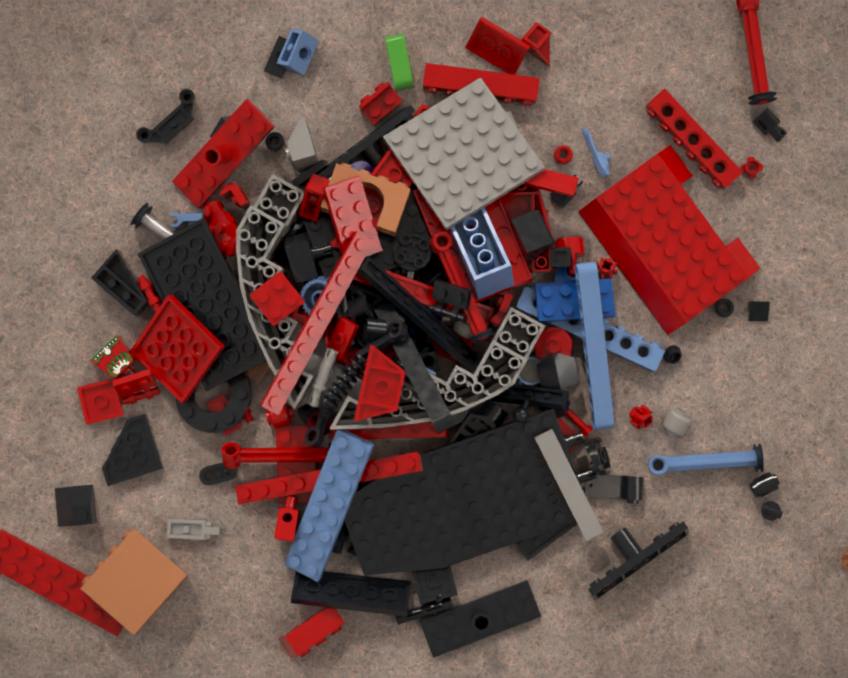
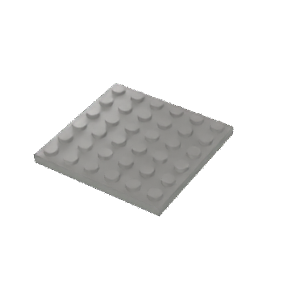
M481 78L383 136L384 141L446 231L545 170L542 162Z

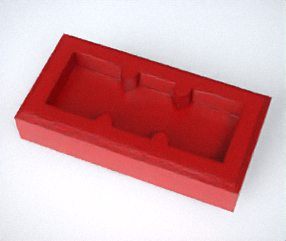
M344 316L340 317L327 348L339 352L336 358L340 361L345 359L359 327Z

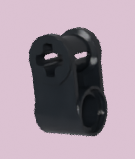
M365 318L361 335V342L364 344V347L386 335V320Z

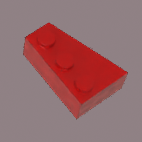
M324 607L302 624L294 627L285 636H281L278 639L290 658L298 657L299 655L302 658L311 652L309 648L316 644L318 647L324 643L327 635L330 633L335 635L341 631V626L345 622L336 608Z

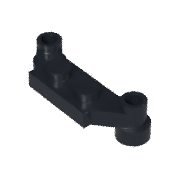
M183 89L180 92L179 99L181 104L152 130L146 127L139 128L136 132L137 139L141 143L164 142L168 144L194 120L192 113L195 94L192 90ZM187 96H191L189 101L185 100ZM148 134V138L143 139V136Z

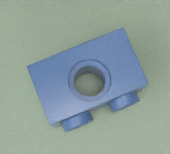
M291 28L277 64L290 72L304 75L319 40L303 30Z

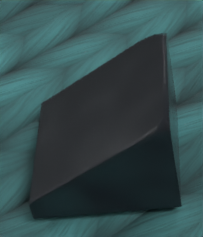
M770 301L748 302V321H768Z

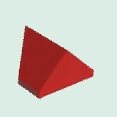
M536 22L521 40L531 46L528 50L530 54L550 67L549 36L552 32Z

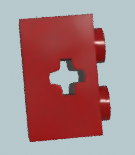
M312 174L305 187L299 216L314 222L318 221L322 213L321 204L324 199L322 188L329 185V179Z

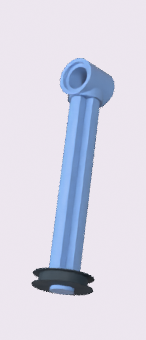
M759 443V446L753 445V451L681 456L654 455L649 458L647 466L650 472L657 475L673 471L754 466L757 473L758 470L763 472L764 454ZM657 459L661 460L663 464L660 470L653 468V462Z

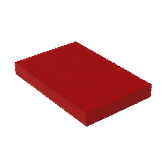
M482 16L465 46L466 49L504 72L514 75L517 73L531 47Z

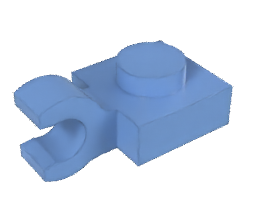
M171 213L170 216L177 217L178 222L170 224V226L178 228L183 223H188L189 226L205 218L202 213Z

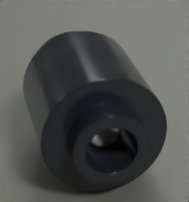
M768 472L753 479L749 486L757 498L777 490V485L780 482L775 474L772 475Z

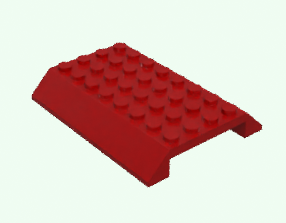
M671 145L657 153L578 211L613 261L618 263L619 269L667 335L686 324L760 269L739 238L725 246L681 186L682 183L693 175Z

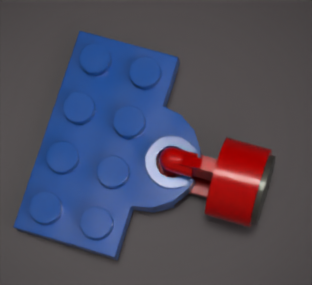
M570 235L556 239L555 248L571 247V268H559L554 276V281L551 283H535L534 285L539 323L580 320L575 276V264H579L577 259L585 256L584 241L580 236ZM599 279L603 319L614 318L616 315L612 279Z

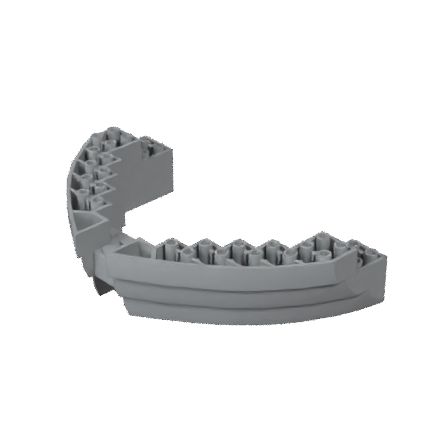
M272 174L254 206L250 205L236 230V253L240 289L248 319L267 363L276 376L303 325L290 317H286L274 327L249 295L279 271L287 278L288 273L273 262L293 222L296 223L299 218L304 191ZM511 307L473 374L457 365L447 382L429 373L450 414L463 412L514 385L545 325ZM323 336L288 397L294 409L298 408L306 395L310 396L312 382H315L327 348L325 337ZM336 360L326 384L327 388L333 390L334 388L331 383L336 382L339 384L336 377H344L341 370L349 371L346 366ZM360 369L362 377L355 375L354 377L358 382L353 383L350 381L353 388L351 390L345 388L348 395L340 394L343 398L342 402L336 400L339 406L334 410L339 413L330 429L385 428L429 422L431 420L414 387L403 382L397 411L354 421L365 372ZM326 389V391H324L323 394H326V395L329 396V393L327 392V389Z

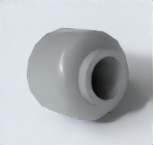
M681 408L671 409L663 421V426L666 429L665 432L672 437H676V435L683 436L691 424L690 414Z

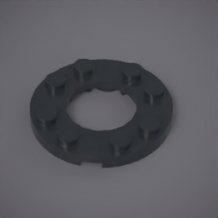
M244 372L227 381L231 389V397L227 406L219 412L208 413L199 408L195 397L196 389L185 403H181L176 398V405L181 417L191 427L205 433H221L235 427L244 418L243 416L251 404L252 388L247 374Z

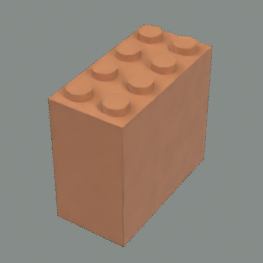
M133 529L132 531L128 530L122 536L123 541L119 546L115 544L108 552L110 556L106 560L102 559L95 566L97 571L93 575L88 574L81 582L83 586L80 589L131 634L137 635L188 575L142 534Z

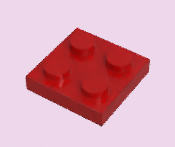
M281 271L249 295L274 327L305 303Z
M114 378L77 387L86 425L124 416L121 398L113 386Z

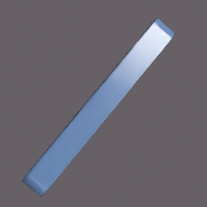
M593 261L575 264V276L593 429L597 431L614 428V416L598 269L596 262Z

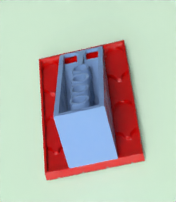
M419 190L413 191L431 238L441 231L449 233L452 237L453 252L466 282L472 290L476 303L532 281L531 274L500 198L446 231ZM438 237L437 244L440 247H444L445 240Z

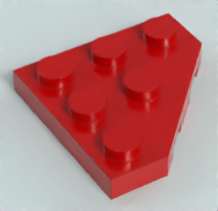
M221 201L205 203L204 216L225 258L237 255L236 230L238 227L235 225L236 220L229 212H225Z

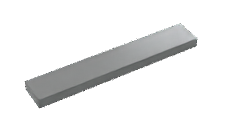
M550 429L534 437L585 540L588 541L603 533L553 430Z

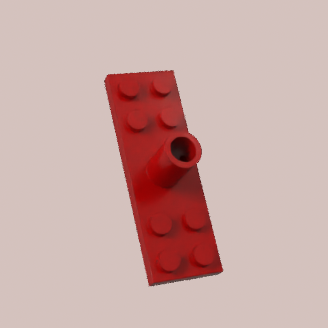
M246 99L172 182L198 209L201 208L274 129L275 125L249 99Z

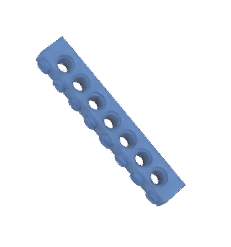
M534 286L524 287L515 309L538 319L537 309L533 306V300L536 299ZM603 319L604 331L608 330L612 333V339L610 341L605 340L606 350L649 371L656 372L665 353V350L661 349L662 345L653 341L649 344L644 341V337L635 333L632 336L626 333L627 329L618 325L616 328L610 326L609 321ZM578 320L576 325H571L568 321L545 322L554 327L564 329L567 333L583 340L580 320ZM623 338L628 339L630 342L628 349H623L620 345ZM641 346L647 349L645 357H641L638 354V349Z

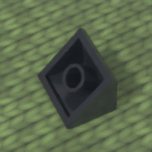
M539 210L511 220V228L526 264H529L555 243Z

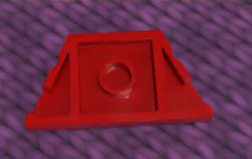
M370 345L354 421L395 412L398 409L406 372L373 345Z

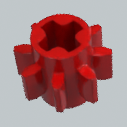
M601 257L600 263H596L598 275L601 279H612V274L617 275L618 270L615 268L618 263H613L611 257L609 259Z
M643 404L641 407L636 406L629 413V418L631 419L629 423L639 430L641 427L647 428L653 421V416L651 415L653 412Z

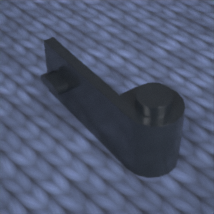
M596 474L597 479L584 482V494L586 497L627 499V503L638 504V501L643 499L644 477L600 476Z

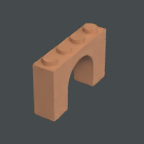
M336 163L329 185L360 176L363 187L376 190L384 202L377 223V230L395 236L411 189L408 188V185L401 182L395 184L384 176L375 177L366 170L360 169V171H357L348 164L342 163L340 165ZM324 196L321 211L330 214Z

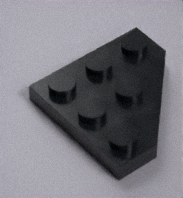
M147 414L126 420L102 467L107 486L164 468Z

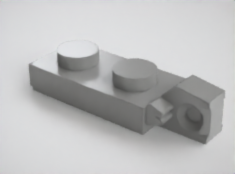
M167 518L166 538L206 540L210 539L211 535L221 534V526H211V521Z

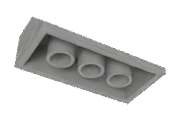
M302 117L287 142L289 148L285 149L293 169L296 168L298 172L308 170L319 162L309 126L305 117Z

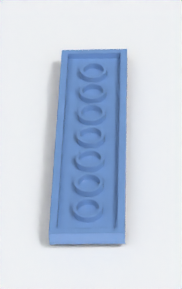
M337 429L295 535V541L292 543L284 565L316 582L321 579L375 444L344 429Z

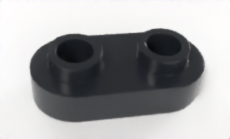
M223 462L206 466L200 471L199 478L205 485L218 484L234 479L238 474V468L232 469L231 474H226V467L223 465ZM208 472L213 473L212 479L206 477Z

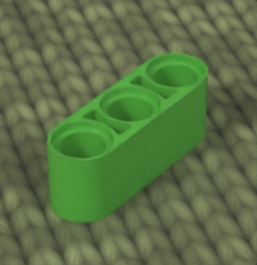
M404 33L385 37L395 91L413 88L414 84Z

